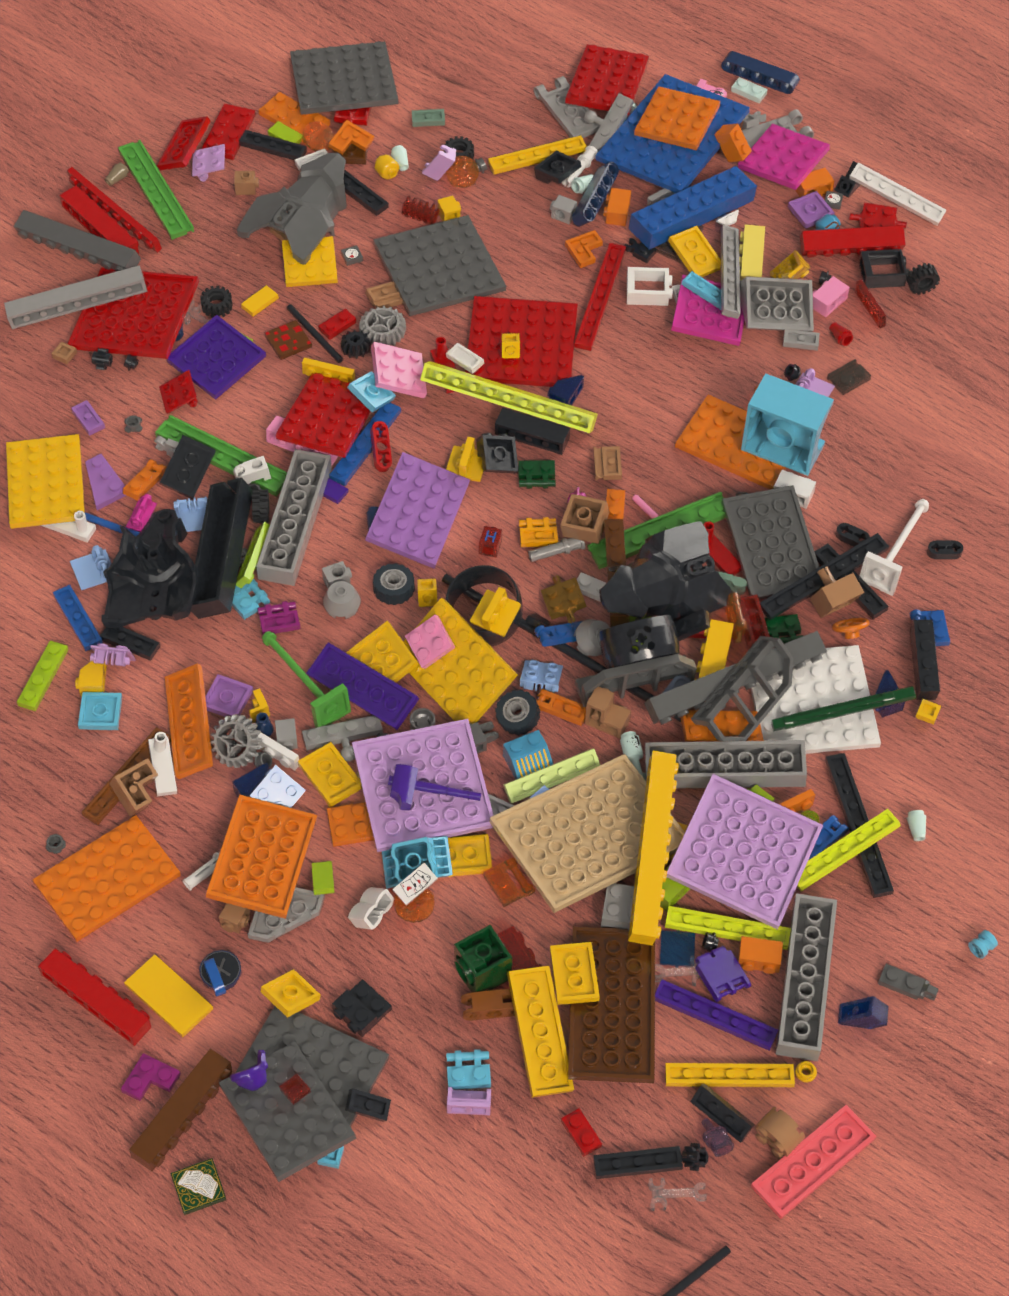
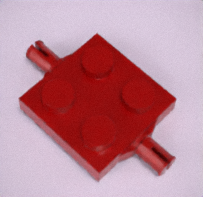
M372 107L336 111L334 122L344 124L348 120L356 125L367 126Z
M864 202L862 212L860 214L850 213L849 220L859 221L860 228L904 225V229H906L907 222L897 220V207Z

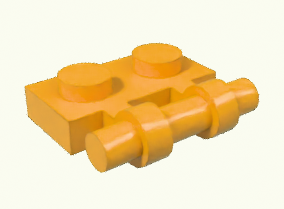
M543 517V519L526 518V520H519V527H526L520 528L521 547H540L558 543L556 518L549 519L548 517Z

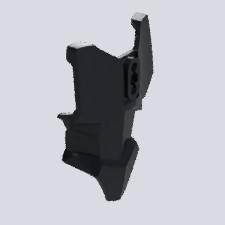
M162 509L153 513L137 536L133 535L124 526H120L123 534L119 552L110 567L103 571L109 589L105 614L102 615L104 626L106 628H121L143 621L145 618L158 620L163 617L177 621L188 617L197 589L198 573L189 554L179 546V542H183L186 538L187 531L181 518H178L176 511Z
M700 521L667 529L645 539V544L641 546L633 562L626 566L618 565L608 568L609 571L615 573L599 590L601 604L608 613L636 617L635 621L671 615L675 622L703 608L712 613L732 604L734 599L731 588L718 571H715V562L709 556L708 532Z

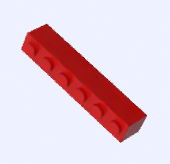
M75 185L60 194L62 207L89 233L134 249L139 254L137 239L131 237L127 230L121 227L114 218H111L105 209H101L94 199H90L84 190Z
M904 225L802 231L800 235L801 255L808 258L816 257L817 255L830 257L834 254L847 256L851 253L860 255L861 251L903 250L906 245Z
M55 948L39 964L38 968L41 976L133 1046L152 1028L149 1020L150 1017L145 1011L135 1009L134 1004L129 999H122L113 987H106L97 975H90L81 963H74L70 955L65 951L60 952Z

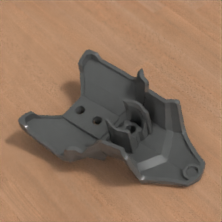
M327 153L301 165L297 182L290 188L282 187L278 192L261 195L256 198L237 228V235L241 238H249L253 232L266 226L285 233L293 258L300 264L305 265L327 232L331 236H335L333 220L339 211L347 207L344 186L346 160L339 153Z

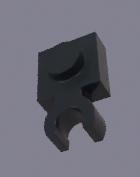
M633 238L629 239L630 245H624L627 252H633V257L645 263H648L656 254L655 247L649 250L642 242L638 244Z

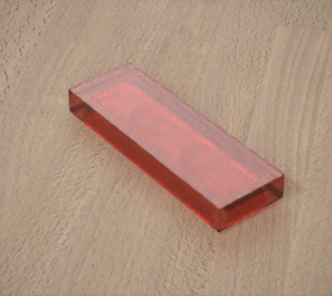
M863 280L856 281V295L880 329L885 327L886 314Z

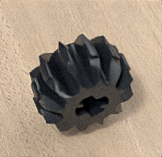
M355 329L353 332L347 331L346 335H342L340 343L344 355H348L349 358L355 357L356 359L358 356L364 358V355L369 353L371 346L367 333L363 334L362 330L356 332Z

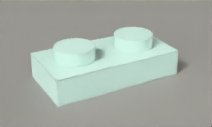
M740 77L731 87V92L759 104L767 95L768 90Z

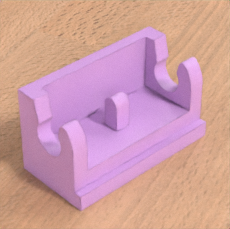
M441 145L440 148L445 150L446 153L439 151L430 163L424 165L426 168L422 170V174L438 181L455 162L456 149Z
M448 1087L447 1113L490 1115L491 1089H487V1092L453 1090L452 1087Z

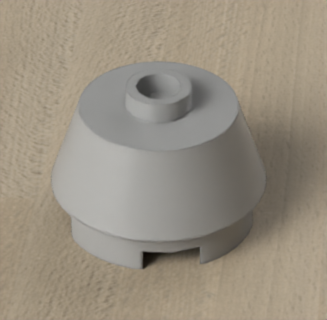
M338 581L330 585L323 598L324 608L333 618L335 616L345 617V619L352 617L358 611L361 603L359 593L350 583L345 581Z
M594 619L582 621L574 633L578 650L587 656L602 655L599 645V632L610 628L609 625Z

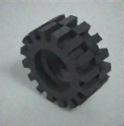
M455 136V139L450 138V141H446V146L454 148L456 151H464L461 153L456 152L455 162L452 166L456 164L458 167H461V164L466 166V163L470 164L473 161L474 144H472L471 140L468 141L467 137L463 139V136H460V138Z
M923 263V266L919 264L917 268H912L913 271L908 272L909 275H906V281L911 292L920 295L921 292L926 294V291L930 292L931 288L935 289V285L939 284L938 272L934 265L930 263Z
M210 286V290L206 288L205 292L203 291L200 296L203 313H206V316L210 315L211 318L216 315L225 317V313L229 314L233 306L229 290H225L223 286L221 289L219 286H216V288ZM214 300H221V301H222V302L219 303V304H212V303H211V302L214 301Z
M268 489L253 490V523H269Z

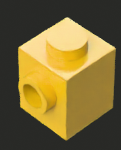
M454 196L437 200L438 213L442 221L460 217L461 206L459 201L456 202Z

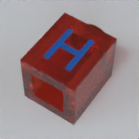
M484 526L479 541L480 555L497 558L502 543V529Z

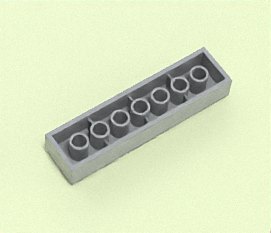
M295 449L256 566L259 580L295 586L329 474L331 473L330 455Z
M805 740L645 743L646 780L649 758L654 750L676 755V763H679L677 775H674V780L677 781L676 788H706L712 774L743 788L754 787L756 784L759 787H806Z
M796 893L793 904L775 1055L818 1062L822 1046L837 900Z

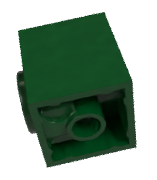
M491 925L454 944V966L471 992L490 991L508 981L507 973L512 971V956Z

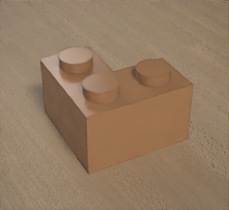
M597 687L594 689L586 705L585 724L621 739V735L630 722L631 710L614 704V693L609 689Z
M148 758L118 774L109 783L130 817L146 809L152 802L144 787L152 783L158 776V773Z

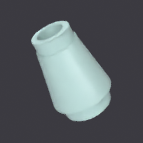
M402 145L395 146L391 150V157L398 162L400 171H406L409 168L407 150Z
M590 174L574 178L571 182L572 190L575 193L586 191L594 175Z
M913 810L908 812L906 819L914 841L925 840L926 815H924V811Z

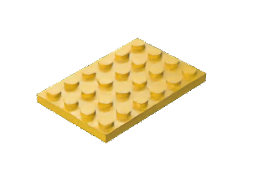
M79 434L6 442L9 524L11 529L75 521V512L83 511L85 513Z
M441 598L416 628L433 615L439 616L455 648L426 669L421 668L419 664L409 673L454 721L468 719L469 723L473 724L485 714L518 674L444 598ZM405 639L403 642L406 644V646L409 648L411 653L416 658L407 639Z

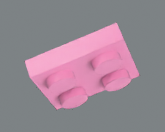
M433 615L405 635L421 668L424 669L455 648L437 615Z

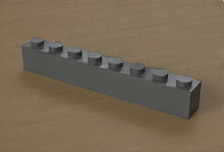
M26 210L22 211L14 225L18 232L17 234L23 239L29 238L37 244L43 243L51 249H59L64 254L70 253L78 259H87L90 263L100 264L108 270L111 268L117 272L135 267L141 260L134 249Z

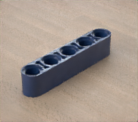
M730 51L721 63L722 69L728 73L785 94L793 93L800 81L799 76L793 72L735 51Z
M609 162L599 167L572 215V220L576 226H583L593 221L618 176L619 168L615 162Z

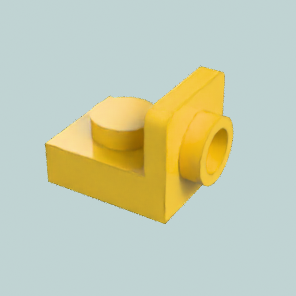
M519 333L502 334V358H519Z
M417 579L419 607L434 606L437 603L436 579Z
M260 688L253 691L254 699L251 701L254 709L249 710L252 723L256 722V717L259 713L264 712L270 717L268 704Z

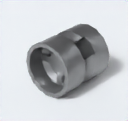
M419 708L413 711L410 716V730L435 725V715L429 709Z

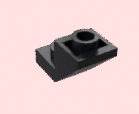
M855 161L852 162L846 176L841 175L834 189L848 198L861 185L849 179L852 171L858 164Z

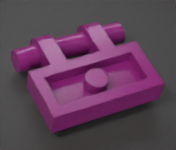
M283 601L282 604L277 605L266 604L265 607L258 608V614L263 615L259 616L263 635L268 631L276 634L301 629L297 610H292L296 609L295 601Z

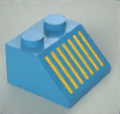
M539 730L503 744V757L515 779L553 764L548 746Z

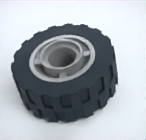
M397 563L387 564L378 569L374 574L373 592L382 603L384 602L388 605L403 604L413 596L415 590L414 577L408 567L406 568L404 565H398Z
M512 690V692L505 693L506 695L500 698V701L497 702V708H495L496 718L501 727L512 735L527 734V732L532 731L537 726L541 713L535 698L529 692H524L523 690ZM522 710L520 714L514 715L516 711Z

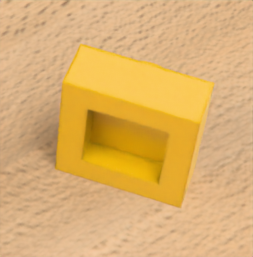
M923 699L915 718L934 725L941 705Z

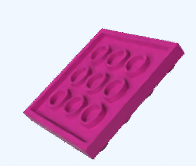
M772 123L752 146L751 153L744 161H739L738 168L796 190L830 150V144Z
M682 275L681 284H682V280H683L687 275ZM707 280L711 284L721 289V283ZM680 284L671 331L739 346L744 326L741 302L739 318L727 317L721 314L719 308Z

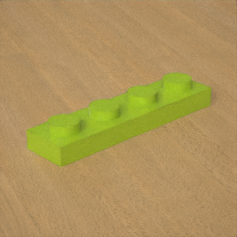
M263 522L254 532L237 577L236 586L242 588L245 584H250L255 576L253 571L257 568L258 558L270 527L266 522Z
M49 641L17 700L18 706L32 711L37 710L68 652L67 645Z

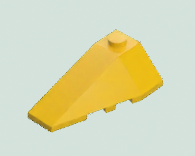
M794 250L769 273L772 278L798 279L805 277L809 273L810 266Z

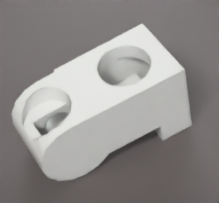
M264 456L243 462L233 469L235 478L242 477L247 484L262 478L264 480L271 479Z

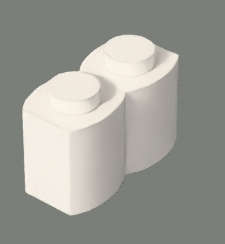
M370 887L363 893L360 902L351 909L348 918L356 928L372 930L379 925L383 914L390 910L394 903V897L387 889Z

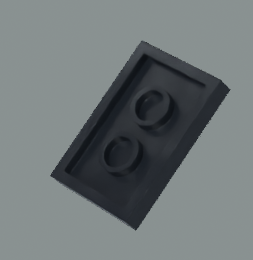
M182 435L159 484L193 500L216 450Z

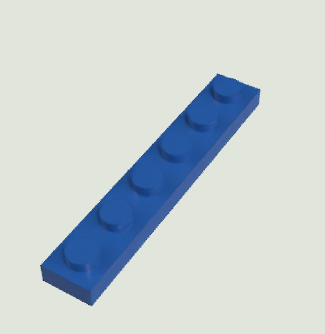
M388 403L377 411L355 440L346 457L342 458L329 474L331 480L343 486L347 485L372 451L370 429L377 421H382L386 423L389 429L401 413V407ZM377 428L376 430H379V437H380V434L382 433V431H380V429Z

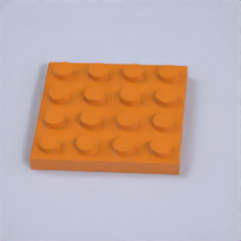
M658 86L634 130V135L697 150L720 107V101Z

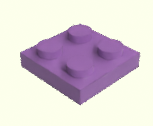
M817 191L788 202V208L805 229L814 226L816 221L824 215L835 214Z
M217 674L205 696L207 711L224 717H232L233 714L240 716L254 691L253 686Z

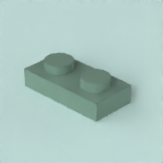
M444 109L411 111L413 127L445 125Z

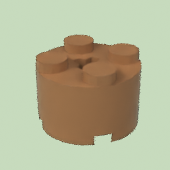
M773 1107L755 1125L757 1131L755 1137L763 1145L767 1143L773 1148L771 1152L778 1159L784 1156L788 1157L805 1139L803 1131L799 1134L796 1130L798 1124L781 1109L776 1112V1107Z

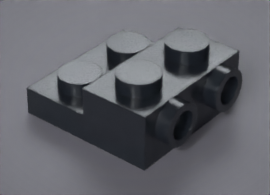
M556 150L534 167L535 177L547 184L551 181L560 184L582 166L581 161Z
M484 433L476 439L478 457H482L483 472L513 474L519 472L515 437H510L507 434L495 436L491 433Z
M362 979L350 991L346 990L332 1003V1013L337 1019H343L351 1032L354 1034L358 1033L363 1037L392 1010V1005Z

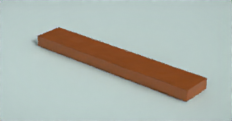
M156 727L85 807L81 812L82 816L96 825L101 823L120 801L109 783L115 776L148 758L151 762L148 739H154L157 732H164L163 730ZM164 732V733L166 734V736L168 737L169 743H170V742H171V735H169V734H167L166 732Z

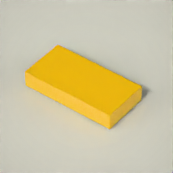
M266 285L241 303V308L254 317L279 299V296Z

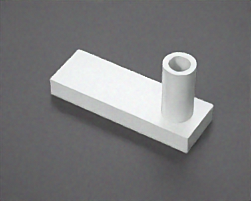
M83 511L75 512V521L41 525L87 543L96 530L95 524L87 522Z
M157 732L154 739H148L151 763L158 773L154 780L157 797L177 794L169 739L164 732Z

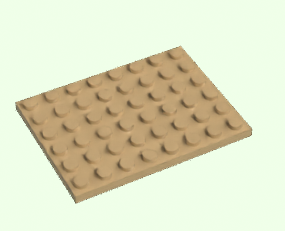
M624 754L490 817L489 822L555 913L636 873L646 781ZM674 817L671 828H668L671 840L669 846L666 847V852H669V856L676 853L685 834Z

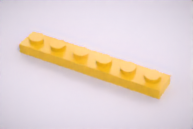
M580 135L488 158V164L493 175L541 163L556 150L570 156L585 152L587 146Z
M665 1063L666 1086L700 1087L702 1084H706L708 1087H794V1064Z

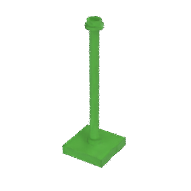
M268 631L262 636L263 643L267 646L270 645L317 697L316 700L310 703L316 728L330 725L351 712L348 690L343 683L327 694H324L276 641L277 636L274 633Z

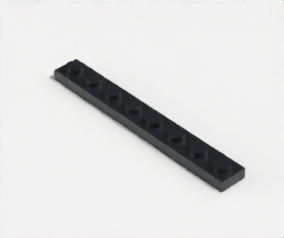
M877 533L760 602L758 607L770 621L825 587L817 573L822 568L825 569L828 566L833 578L837 581L861 567L868 551L879 556L886 552L889 546Z
M845 753L826 756L825 763L851 833L868 822L869 819ZM876 842L858 854L873 898L891 895L894 892Z

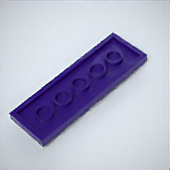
M329 642L306 673L309 677L330 690L343 683L347 687L351 703L395 730L399 729L420 699L417 695Z

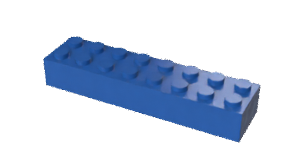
M737 166L732 167L632 213L629 230L650 250L667 242L670 236L695 226L699 227L754 201L757 185Z

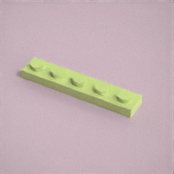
M592 748L505 783L503 786L509 802L514 803L533 795L544 785L547 788H551L600 766L595 749Z

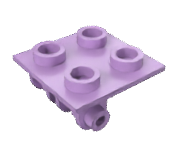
M225 144L199 149L193 154L192 176H198L202 182L208 179L207 173L225 168Z
M812 368L807 369L805 373L803 372L795 384L829 397L835 385L816 378L815 370Z
M98 643L97 646L91 645L94 653H91L90 661H94V663L104 664L105 662L108 665L111 659V665L115 664L116 666L125 667L130 665V661H136L131 651L125 646L112 648Z

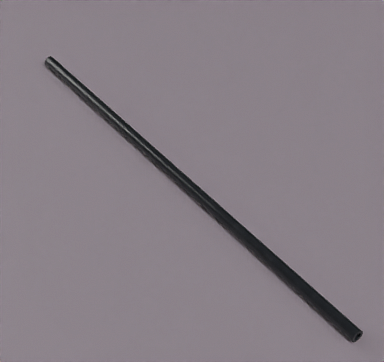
M446 573L442 578V582L450 585L454 577ZM472 588L462 593L480 603L483 594ZM522 618L519 627L537 637L534 632L535 627L528 624ZM566 643L552 646L596 673L607 669ZM639 686L626 689V691L645 702L655 697ZM678 716L672 717L675 720L681 722V718H678Z

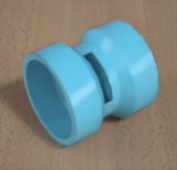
M983 930L977 939L969 942L968 947L977 958L983 959L989 950L997 947L998 942L992 933Z

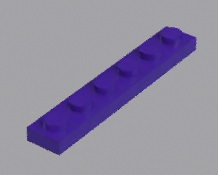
M663 979L655 992L656 1002L770 1051L777 1036V1029Z

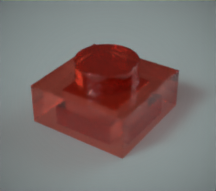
M295 1074L279 1086L280 1091L293 1105L311 1092L310 1087L298 1074Z

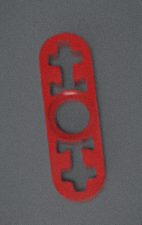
M377 421L370 429L374 466L379 472H387L392 465L389 430L386 423ZM377 428H379L380 431H382V433L380 434V437H379V430H376ZM377 443L384 444L386 449H378ZM382 456H384L383 462L387 463L385 466H383V463H380Z

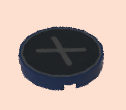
M224 950L208 954L202 960L199 968L200 977L204 985L212 988L203 961L214 958L225 990L234 987L242 973L241 964L237 956Z

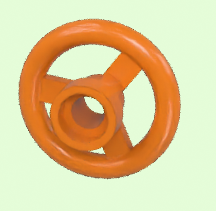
M866 618L845 619L834 623L832 630L844 632L845 639H854L860 637L859 630L869 626L870 622Z

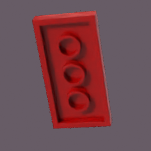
M224 103L202 149L225 144V158L234 160L240 148L239 140L244 131L249 130L256 115L255 110Z
M208 116L181 121L157 164L160 171L184 168L188 165L190 158L211 122Z

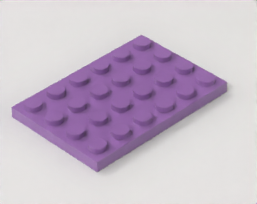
M402 452L365 541L434 569L470 479Z

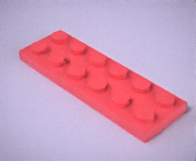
M845 1105L805 1138L788 1157L784 1156L756 1179L751 1184V1188L782 1219L876 1139V1135Z

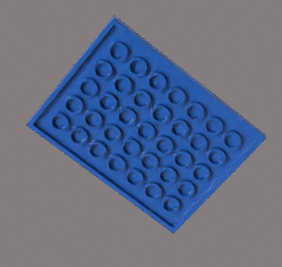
M665 74L596 154V160L604 164L615 162L619 170L678 193L688 188L720 149V143H718L714 134L723 125L740 124L750 112V107ZM658 86L720 101V107L697 150L634 135V130Z

